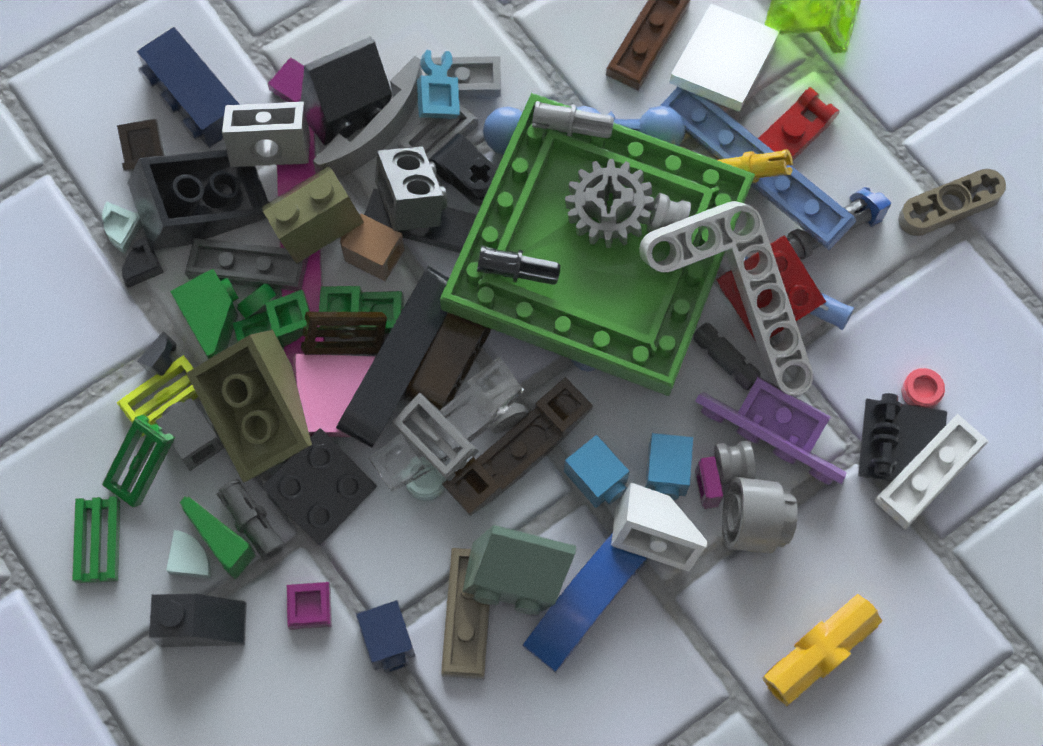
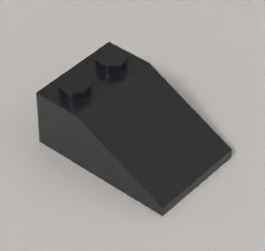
M227 150L139 158L128 181V186L150 250L188 246L193 243L194 238L208 239L267 219L263 213L262 206L268 203V199L256 167H231Z

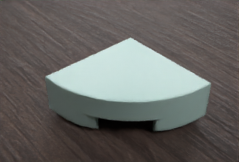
M106 202L102 212L105 233L114 247L126 253L142 226L139 215Z
M174 530L166 571L173 575L211 579L210 561L201 544L189 534Z

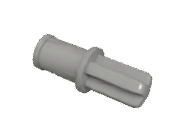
M536 101L532 127L567 132L569 137H572V133L609 138L612 134L614 119L610 115L577 110V105L574 104L570 108Z

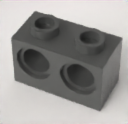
M412 147L378 150L375 183L393 230L440 226L441 212L447 208V193L444 186H439L435 164L433 161L429 162L424 148Z

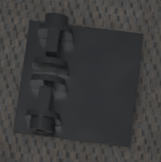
M892 393L882 394L881 400L866 398L858 476L892 482L946 426L947 411L901 404L898 402V395Z
M321 428L310 437L312 443L310 447L290 457L261 486L267 493L266 496L276 506H280L319 546L377 487Z

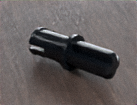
M482 245L477 272L513 278L515 283H517L518 278L555 285L559 280L561 267L557 262L522 256L523 250L515 253Z

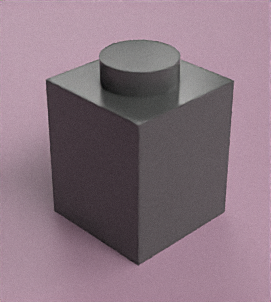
M191 398L184 403L177 402L172 404L163 412L162 417L156 420L157 424L163 428L164 434L170 433L175 437L172 446L189 471L224 449L218 436Z

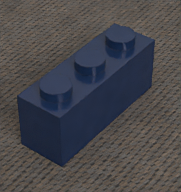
M172 27L137 50L142 66L138 68L141 76L151 88L157 85L163 92L160 94V97L172 114L178 111L184 119L181 122L188 134L194 140L200 137L208 148L224 139L222 129L225 106L240 104L179 31Z

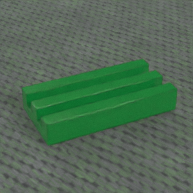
M145 415L135 417L102 483L105 488L133 508L142 504L175 440V437L170 433L164 435L161 432L163 428L157 424L150 425L148 423L150 419ZM143 433L146 437L137 455L134 456L129 466V471L120 486L118 481ZM155 442H156V445H155V447H154V449H153V451H152V453H151V455H150V457H149V459H148V461H147V463H146V465H145V467H144V469H143L141 475L139 476V474H140V472H141V470H142V468H143V466H144V464H145V462H146V460H147V458H148V456H149V454H150V452H151V450H152V448H153V446H154V444H155Z
M111 496L109 499H102L101 497H93L92 500H85L84 498L75 499L72 580L76 584L118 581L121 500L117 496ZM108 509L107 572H100L102 510ZM88 510H92L90 573H85Z

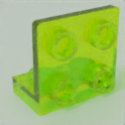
M771 0L764 25L780 31L779 35L820 32V36L826 41L833 54L847 53L861 0Z

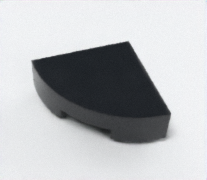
M146 236L137 240L132 245V250L122 266V277L127 288L164 273L155 251L150 250Z
M163 331L137 362L147 371L163 376L172 364V360L168 356L171 351H176L177 345Z

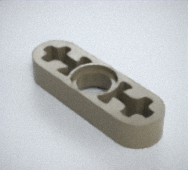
M981 169L914 196L903 205L898 216L899 225L909 235L922 236L991 208L999 202L1006 190L1005 179L999 172L993 169ZM981 183L984 187L991 186L993 188L991 194L987 190L976 193L972 199L971 194L977 191ZM948 194L957 196L961 200L962 208L959 210L948 209L944 206L942 197ZM931 206L933 208V211L926 215L923 222L919 218L912 219L910 217L913 210L919 215L928 212Z

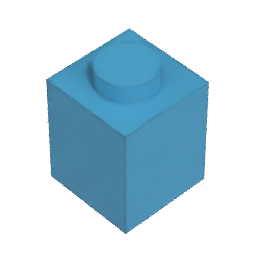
M652 433L648 447L645 488L668 495L673 500L679 499V496L686 497L691 478L693 437Z
M597 435L565 460L564 473L595 508L604 501L609 505L612 504L627 490L625 484L627 483L630 471Z

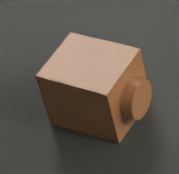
M360 214L364 223L340 238L344 260L386 282L405 250L402 233Z

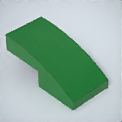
M320 286L319 312H383L387 317L385 334H389L404 308V295L402 291L363 292L360 286ZM320 326V327H376V326Z
M302 289L266 302L267 311L233 323L237 342L251 334L273 330L282 348L304 336L303 327L307 326L305 312H310L305 292Z

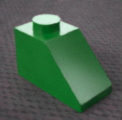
M211 269L171 290L170 292L208 360L227 349L234 330L233 323L238 318L233 302L239 299L229 279L226 278L220 281L214 269Z

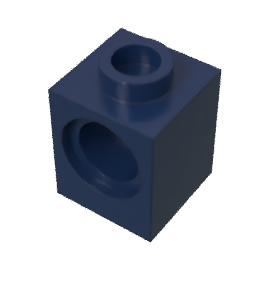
M397 600L356 614L371 663L375 670L383 668L384 672L387 673L409 665L408 659L416 655Z

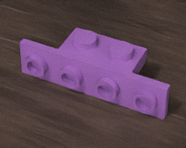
M758 377L739 411L705 392L700 393L695 402L703 406L701 413L719 423H722L724 419L729 420L739 426L736 432L751 442L758 444L760 439L775 447L772 452L791 464H794L796 460L803 462L811 467L809 474L828 485H831L833 480L840 484L844 481L847 472L811 452L831 416L793 395L786 394L763 378Z

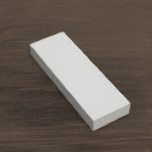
M957 414L878 495L874 502L906 530L989 441Z

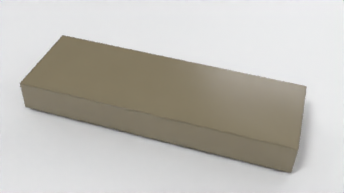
M452 548L441 676L484 679L490 605L479 603L474 600L473 594L462 592L471 549Z

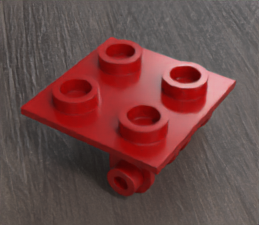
M783 235L770 245L795 320L798 321L826 303V300L790 242ZM758 252L744 261V268L746 270H752L758 265L760 260ZM729 270L717 278L716 281L755 340L732 270ZM765 289L760 292L757 297L758 308H764L769 305L772 300L771 289ZM779 327L773 330L770 338L784 330V328Z

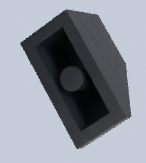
M195 593L152 594L149 638L159 647L245 645L247 603L245 601Z

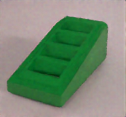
M185 496L179 502L182 510L225 571L234 579H237L255 558V551L243 538L189 496Z

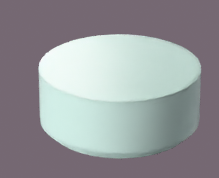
M425 457L414 460L407 467L405 484L408 492L414 498L422 501L433 500L440 496L445 489L442 483L446 481V478Z

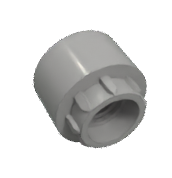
M734 477L727 488L723 504L722 535L725 546L733 550L771 554L777 547H784L786 544H789L794 537L798 517L797 502L794 495H791L787 490H783L779 482Z

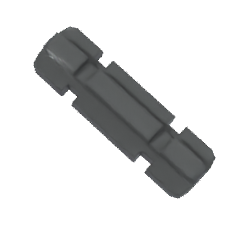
M706 322L701 325L694 333V341L702 349L707 348L709 351L707 354L729 375L734 374L736 377L735 381L743 389L751 388L756 379L760 377V371L751 362L746 364L744 361L746 358L724 336L719 338L717 335L719 332L710 323Z

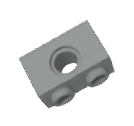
M304 102L225 106L222 134L231 167L308 163L310 132Z

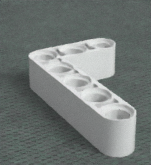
M728 202L654 230L644 236L639 247L641 258L656 271L664 273L674 271L725 251L768 378L788 395H801L810 388L813 381V371L762 218L755 208L741 202ZM744 211L747 217L745 227L739 232H733L730 225L731 218L737 212ZM706 226L709 234L708 240L702 246L694 247L691 241L692 233L696 228ZM660 241H668L670 245L668 257L663 261H654L652 257L654 246ZM757 250L760 257L758 265L752 270H746L744 268L745 256L749 252ZM765 289H771L772 300L769 305L764 308H758L757 297L760 292ZM783 327L785 330L784 339L781 343L772 346L770 344L771 333L773 330ZM791 365H796L797 374L795 378L790 382H783L782 376L785 369Z

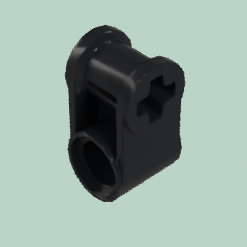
M457 133L429 158V162H434L437 175L443 181L452 185L470 203L481 207L497 168L466 137Z

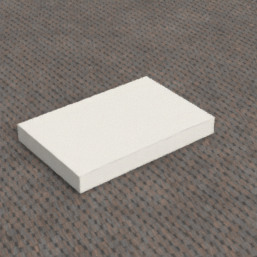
M711 4L673 70L669 83L740 112L777 41L780 31Z

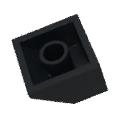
M371 36L304 65L301 102H304L308 125L324 146L329 144L338 134L347 139L355 131L367 126L391 101L392 91L376 43Z

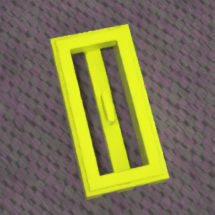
M183 355L171 364L163 376L154 375L116 403L131 423H133L135 417L145 415L150 419L148 422L150 425L157 424L156 420L162 417L163 412L172 404L177 402L184 403L190 398L192 400L198 398L193 386H189L191 382L187 374L168 388L165 387L155 394L151 400L137 410L133 411L131 408L184 370L187 373L194 368Z

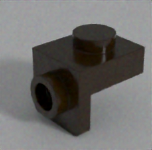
M157 119L117 125L124 163H122L123 171H133L139 158L165 156Z

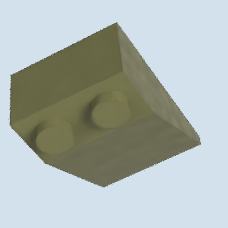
M273 330L251 334L186 373L243 483L312 445L292 365Z

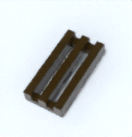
M305 312L307 326L303 327L305 341L301 342V350L304 355L378 354L384 341L387 317L383 312ZM317 326H376V327H317ZM316 337H339L340 339L374 337V341H315Z

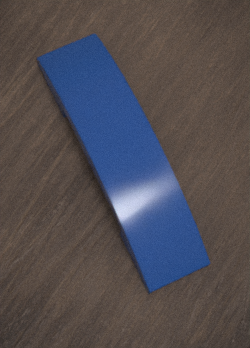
M612 534L557 598L555 605L550 607L523 643L524 648L555 673L581 643L584 635L632 576H635L649 559L611 546Z

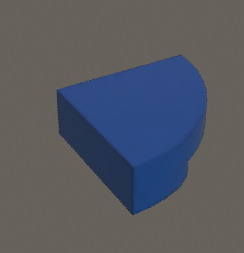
M868 187L858 190L849 197L852 202L861 198L867 203L866 206L860 209V212L870 208L872 219L868 223L871 227L883 221L891 206V202L883 193L877 192L874 194L870 192Z

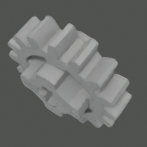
M613 159L608 160L606 168H601L598 162L594 161L592 162L593 172L589 174L585 170L580 169L578 171L580 183L573 181L569 183V191L572 195L565 197L566 208L571 209L567 212L569 223H577L576 233L578 236L589 232L590 244L594 245L599 238H604L606 247L611 248L613 239L619 238L620 242L626 245L627 234L631 232L633 235L640 237L642 235L640 223L649 225L651 222V213L648 211L654 210V198L650 197L652 185L650 182L642 183L644 180L643 171L638 170L631 174L630 163L627 161L621 168H615ZM612 193L613 205L611 206V212L608 214L606 205L609 200V194ZM590 217H595L600 223L595 222Z

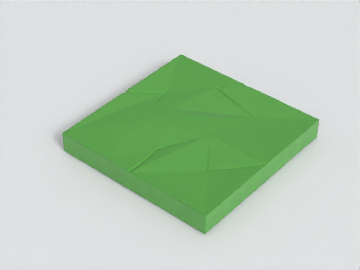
M531 92L441 295V310L663 395L670 396L725 251L674 271L664 273L653 269L640 256V243L644 236L650 233L647 231L646 224L640 223L642 230L640 237L633 235L631 232L627 234L626 245H623L619 238L613 239L611 248L606 247L604 238H599L594 245L590 244L589 232L578 236L576 233L577 223H569L567 212L571 209L566 208L565 197L572 195L569 191L570 181L580 183L578 174L580 169L585 170L589 174L593 172L592 162L597 161L601 168L607 167L609 159L614 160L615 168H621L627 161L630 163L631 174L638 170L643 171L644 180L642 183H651L652 194L650 197H653L654 201L657 195L662 193L668 195L669 199L674 202L681 200L690 202L689 217L728 202L745 203L755 174L616 123L613 124L612 134L609 138L572 133V137H569L567 132L532 127L536 101L561 107L570 106ZM612 193L609 194V200L606 205L608 214L611 212V206L613 205ZM741 211L734 214L731 218L730 225L732 231L735 229ZM590 217L595 222L600 223L595 217ZM700 226L692 233L691 241L694 247L702 246L708 240L709 234L706 226ZM660 241L654 246L652 251L654 261H663L668 257L670 253L668 241ZM481 246L515 253L523 250L522 256L557 262L561 267L557 284L551 285L518 278L517 283H515L513 278L477 272Z

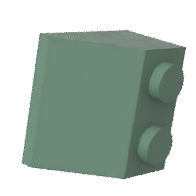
M493 525L472 543L462 592L473 594L474 600L479 603L498 605L499 601L514 604V609L517 612L539 615L540 611L543 612L555 605L575 556L577 546Z

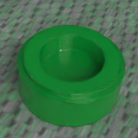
M264 283L238 303L237 310L246 319L277 294L268 283Z

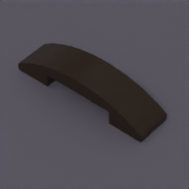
M566 377L563 378L535 403L534 410L477 459L472 457L462 469H458L454 473L456 476L451 481L446 480L442 483V486L471 516L506 491L548 455L593 409V405Z

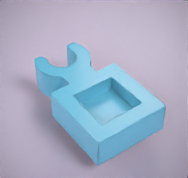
M426 50L421 56L420 64L427 76L421 75L417 80L419 117L456 119L460 115L458 77H447V71L453 61L450 51H445L441 56L442 65H436L431 59V50Z

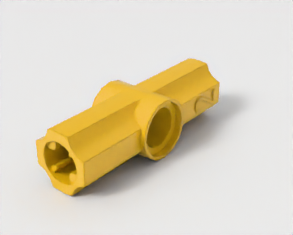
M856 594L825 623L821 621L794 645L795 649L785 658L783 657L766 672L767 674L762 677V680L765 682L768 690L787 707L818 678L822 677L824 679L852 654L850 650L854 646L862 642L878 628V625L883 622L878 614V610L868 599H864L859 594Z

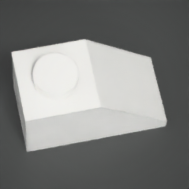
M631 483L615 508L611 543L613 547L690 572L707 547V540L668 495Z

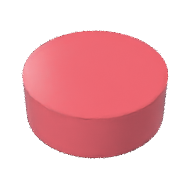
M916 369L904 380L901 388L902 397L908 405L933 409L944 396V381L938 373L931 369Z

